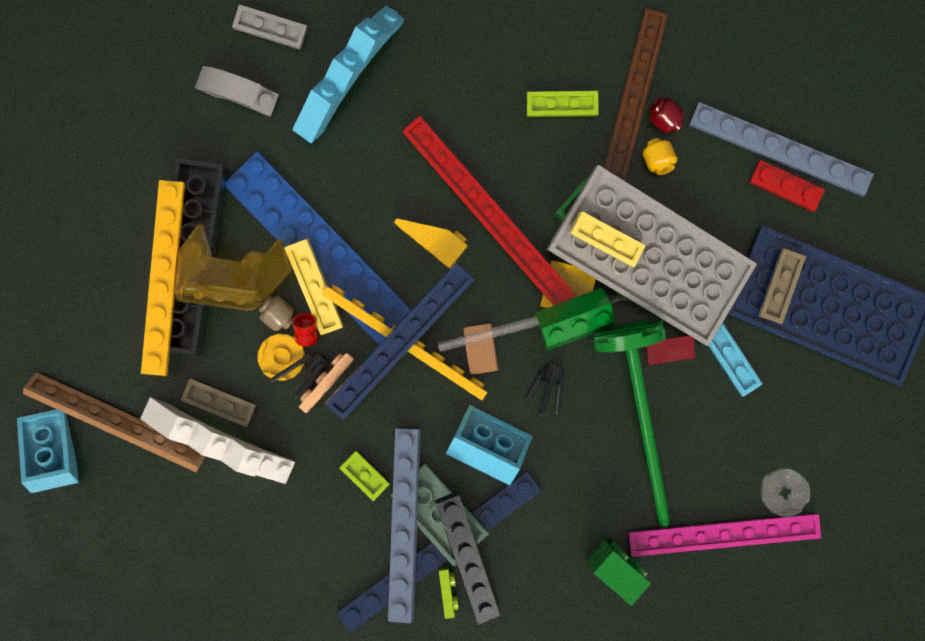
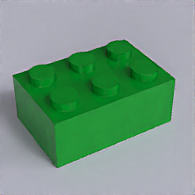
M604 540L587 560L593 573L631 606L651 584L646 578L649 574L642 565L633 557H628L624 550L614 541L609 543Z

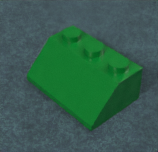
M602 288L535 312L547 351L592 335L597 331L611 328L616 322L611 303Z

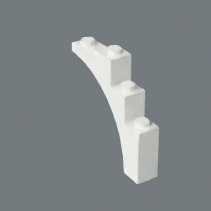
M151 397L140 418L167 439L187 444L201 455L220 460L236 472L254 477L257 475L286 484L295 464L289 458L241 441L191 417L167 402Z

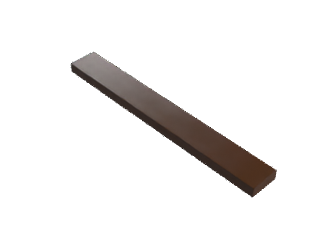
M645 8L604 165V169L623 181L626 180L668 13Z

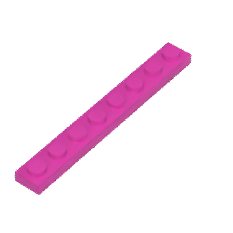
M813 513L628 531L630 555L634 557L821 538L819 514Z

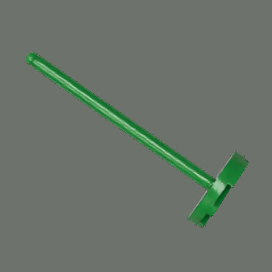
M637 321L616 325L613 329L597 331L595 336H593V342L597 352L626 351L660 527L667 528L670 526L671 521L638 348L661 342L667 336L663 321L650 323L648 321Z

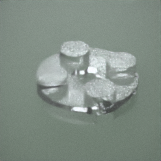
M777 469L763 478L761 499L769 511L782 517L795 516L803 510L802 508L810 499L809 484L803 476L791 469ZM784 486H786V489H791L787 499L779 495V491Z

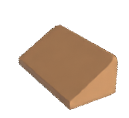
M492 324L464 327L470 374L498 371Z

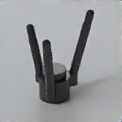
M316 352L311 356L306 353L300 360L270 378L268 383L275 382L303 363H306L304 369L310 375L294 395L297 399L300 395L302 397L308 389L312 388L320 374L328 366V363Z
M546 363L545 369L540 368L537 378L524 399L526 401L529 400L544 377L543 382L547 383V387L538 413L542 417L552 386H556L558 382L555 417H559L562 388L565 379L563 375L564 368Z

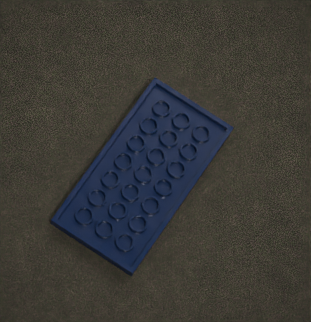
M760 226L748 255V259L757 265L727 315L902 387L925 332V293L775 230ZM784 248L804 255L806 259L783 324H778L758 317L780 251Z

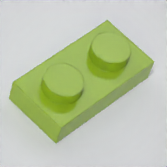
M357 450L340 467L372 501L390 485V482Z
M449 566L439 567L444 615L445 619L454 618V610H459L457 595L452 596L451 587L456 586L454 572H449Z

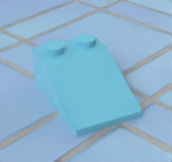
M55 409L17 418L21 483L31 493L79 483L77 461L66 413Z

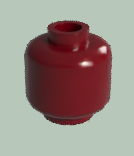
M659 98L649 109V120L663 133H668L672 130L676 132L684 124L682 120L684 110L671 98Z

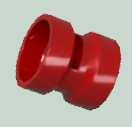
M301 313L295 316L293 319L295 343L300 346L315 344L318 340L316 317L309 313Z

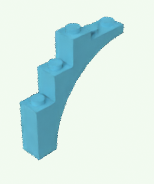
M385 6L372 18L367 17L358 24L346 48L333 58L324 79L311 90L292 130L312 144L324 132L337 107L360 73L384 43L402 26L405 19L395 10Z

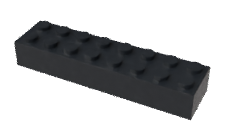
M181 158L175 159L172 181L185 183L170 352L191 355L202 354L226 188L225 182L228 175V168L223 164Z

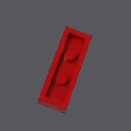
M762 160L758 161L749 183L812 212L816 211L825 191L823 188Z

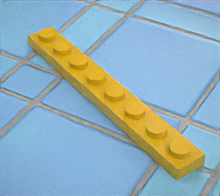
M159 180L141 374L167 376L185 192V183Z
M334 284L331 288L326 285L321 293L385 337L396 327V325H393L392 328L384 323L386 319L375 311L371 315L363 310L366 305L353 298L350 301L345 298L344 294L346 292ZM417 341L408 350L409 353L480 400H483L487 394L482 389L484 386L482 382L474 377L471 380L463 376L465 371L454 364L449 367L443 363L444 357L435 351L432 354L424 350L426 345L420 341Z

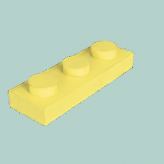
M583 211L579 212L569 231L571 235L631 267H635L646 246Z

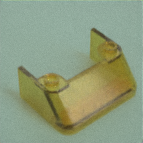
M199 224L179 250L174 291L177 300L181 302L249 311L261 306L292 269L281 239H278L267 253L250 252L241 262L214 258L210 251L204 226Z

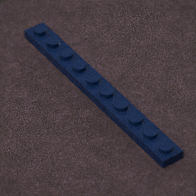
M526 471L512 481L510 485L504 487L473 510L471 514L488 531L541 492V489ZM432 542L416 553L415 584L448 561ZM390 573L337 611V615L350 632L389 604Z

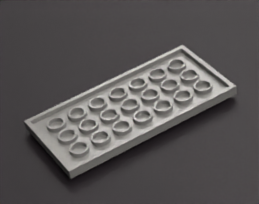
M599 165L594 167L547 247L548 251L706 346H709L757 265L752 260ZM583 211L646 245L635 267H631L571 235L569 231L579 212Z

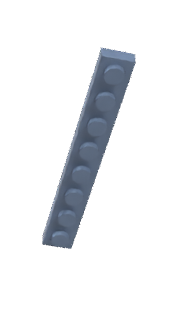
M700 102L697 103L689 126L860 196L866 195L874 173Z
M395 429L388 622H414L421 429Z

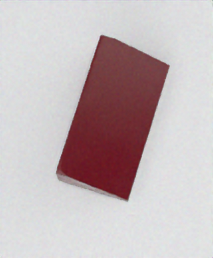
M689 335L673 337L646 346L647 364L654 365L695 358L694 338Z

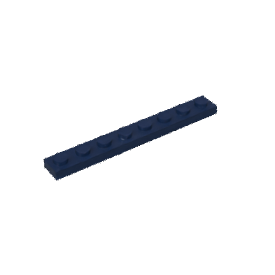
M455 262L326 401L325 405L344 420L472 283L474 277L458 262Z

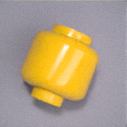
M655 138L647 143V147L642 153L647 167L652 173L664 175L675 168L677 156L670 141Z

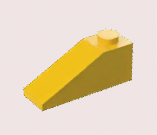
M402 219L394 221L395 225L448 268L457 261L468 247L464 243L467 239L458 231L452 233L446 229Z

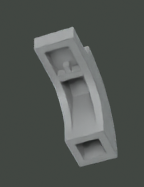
M207 66L202 67L195 89L209 95L238 103L266 116H271L279 95L251 80Z

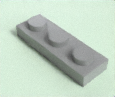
M240 4L232 28L299 50L302 48L308 29L307 25Z

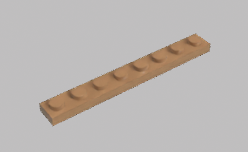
M37 372L23 388V394L194 472L198 471L206 456L201 455L187 444L167 439L141 419Z

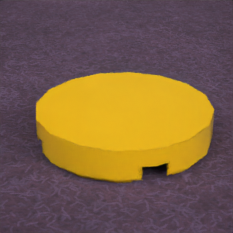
M276 334L270 336L261 344L257 360L263 373L272 378L300 360L305 355L303 346L295 343L293 336L289 334ZM305 363L278 380L284 381L294 378L301 372Z

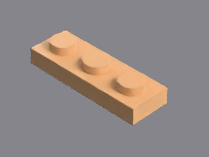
M340 353L331 363L334 366L329 373L324 371L315 381L318 386L313 391L308 389L300 398L303 403L299 408L305 413L309 412L355 358L349 353H346L344 356Z

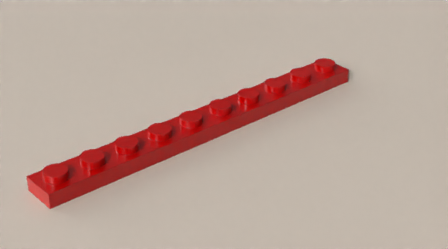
M420 116L402 131L553 306L570 300L576 295Z

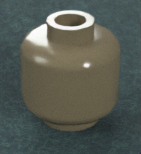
M269 296L258 309L260 312L259 319L274 331H278L282 327L286 330L293 323L294 318L292 315L294 308L280 296L273 298Z

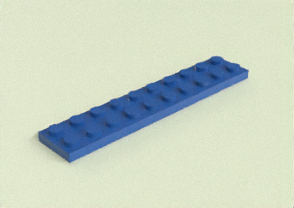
M258 152L225 182V187L284 247L306 238L309 239L327 285L330 288L333 284L346 292L344 294L345 298L350 301L353 298L366 305L363 310L371 315L375 311L386 319L384 323L391 328L393 325L397 326L411 311ZM350 314L378 344L386 338Z

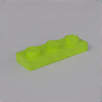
M598 91L527 92V117L598 116Z

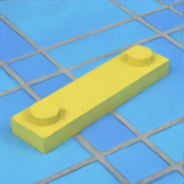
M306 238L286 246V253L312 315L317 319V327L320 334L323 335L342 328L344 324L336 304L321 294L327 282L309 239Z

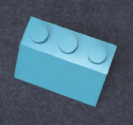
M469 405L446 454L510 485L520 470L533 436Z

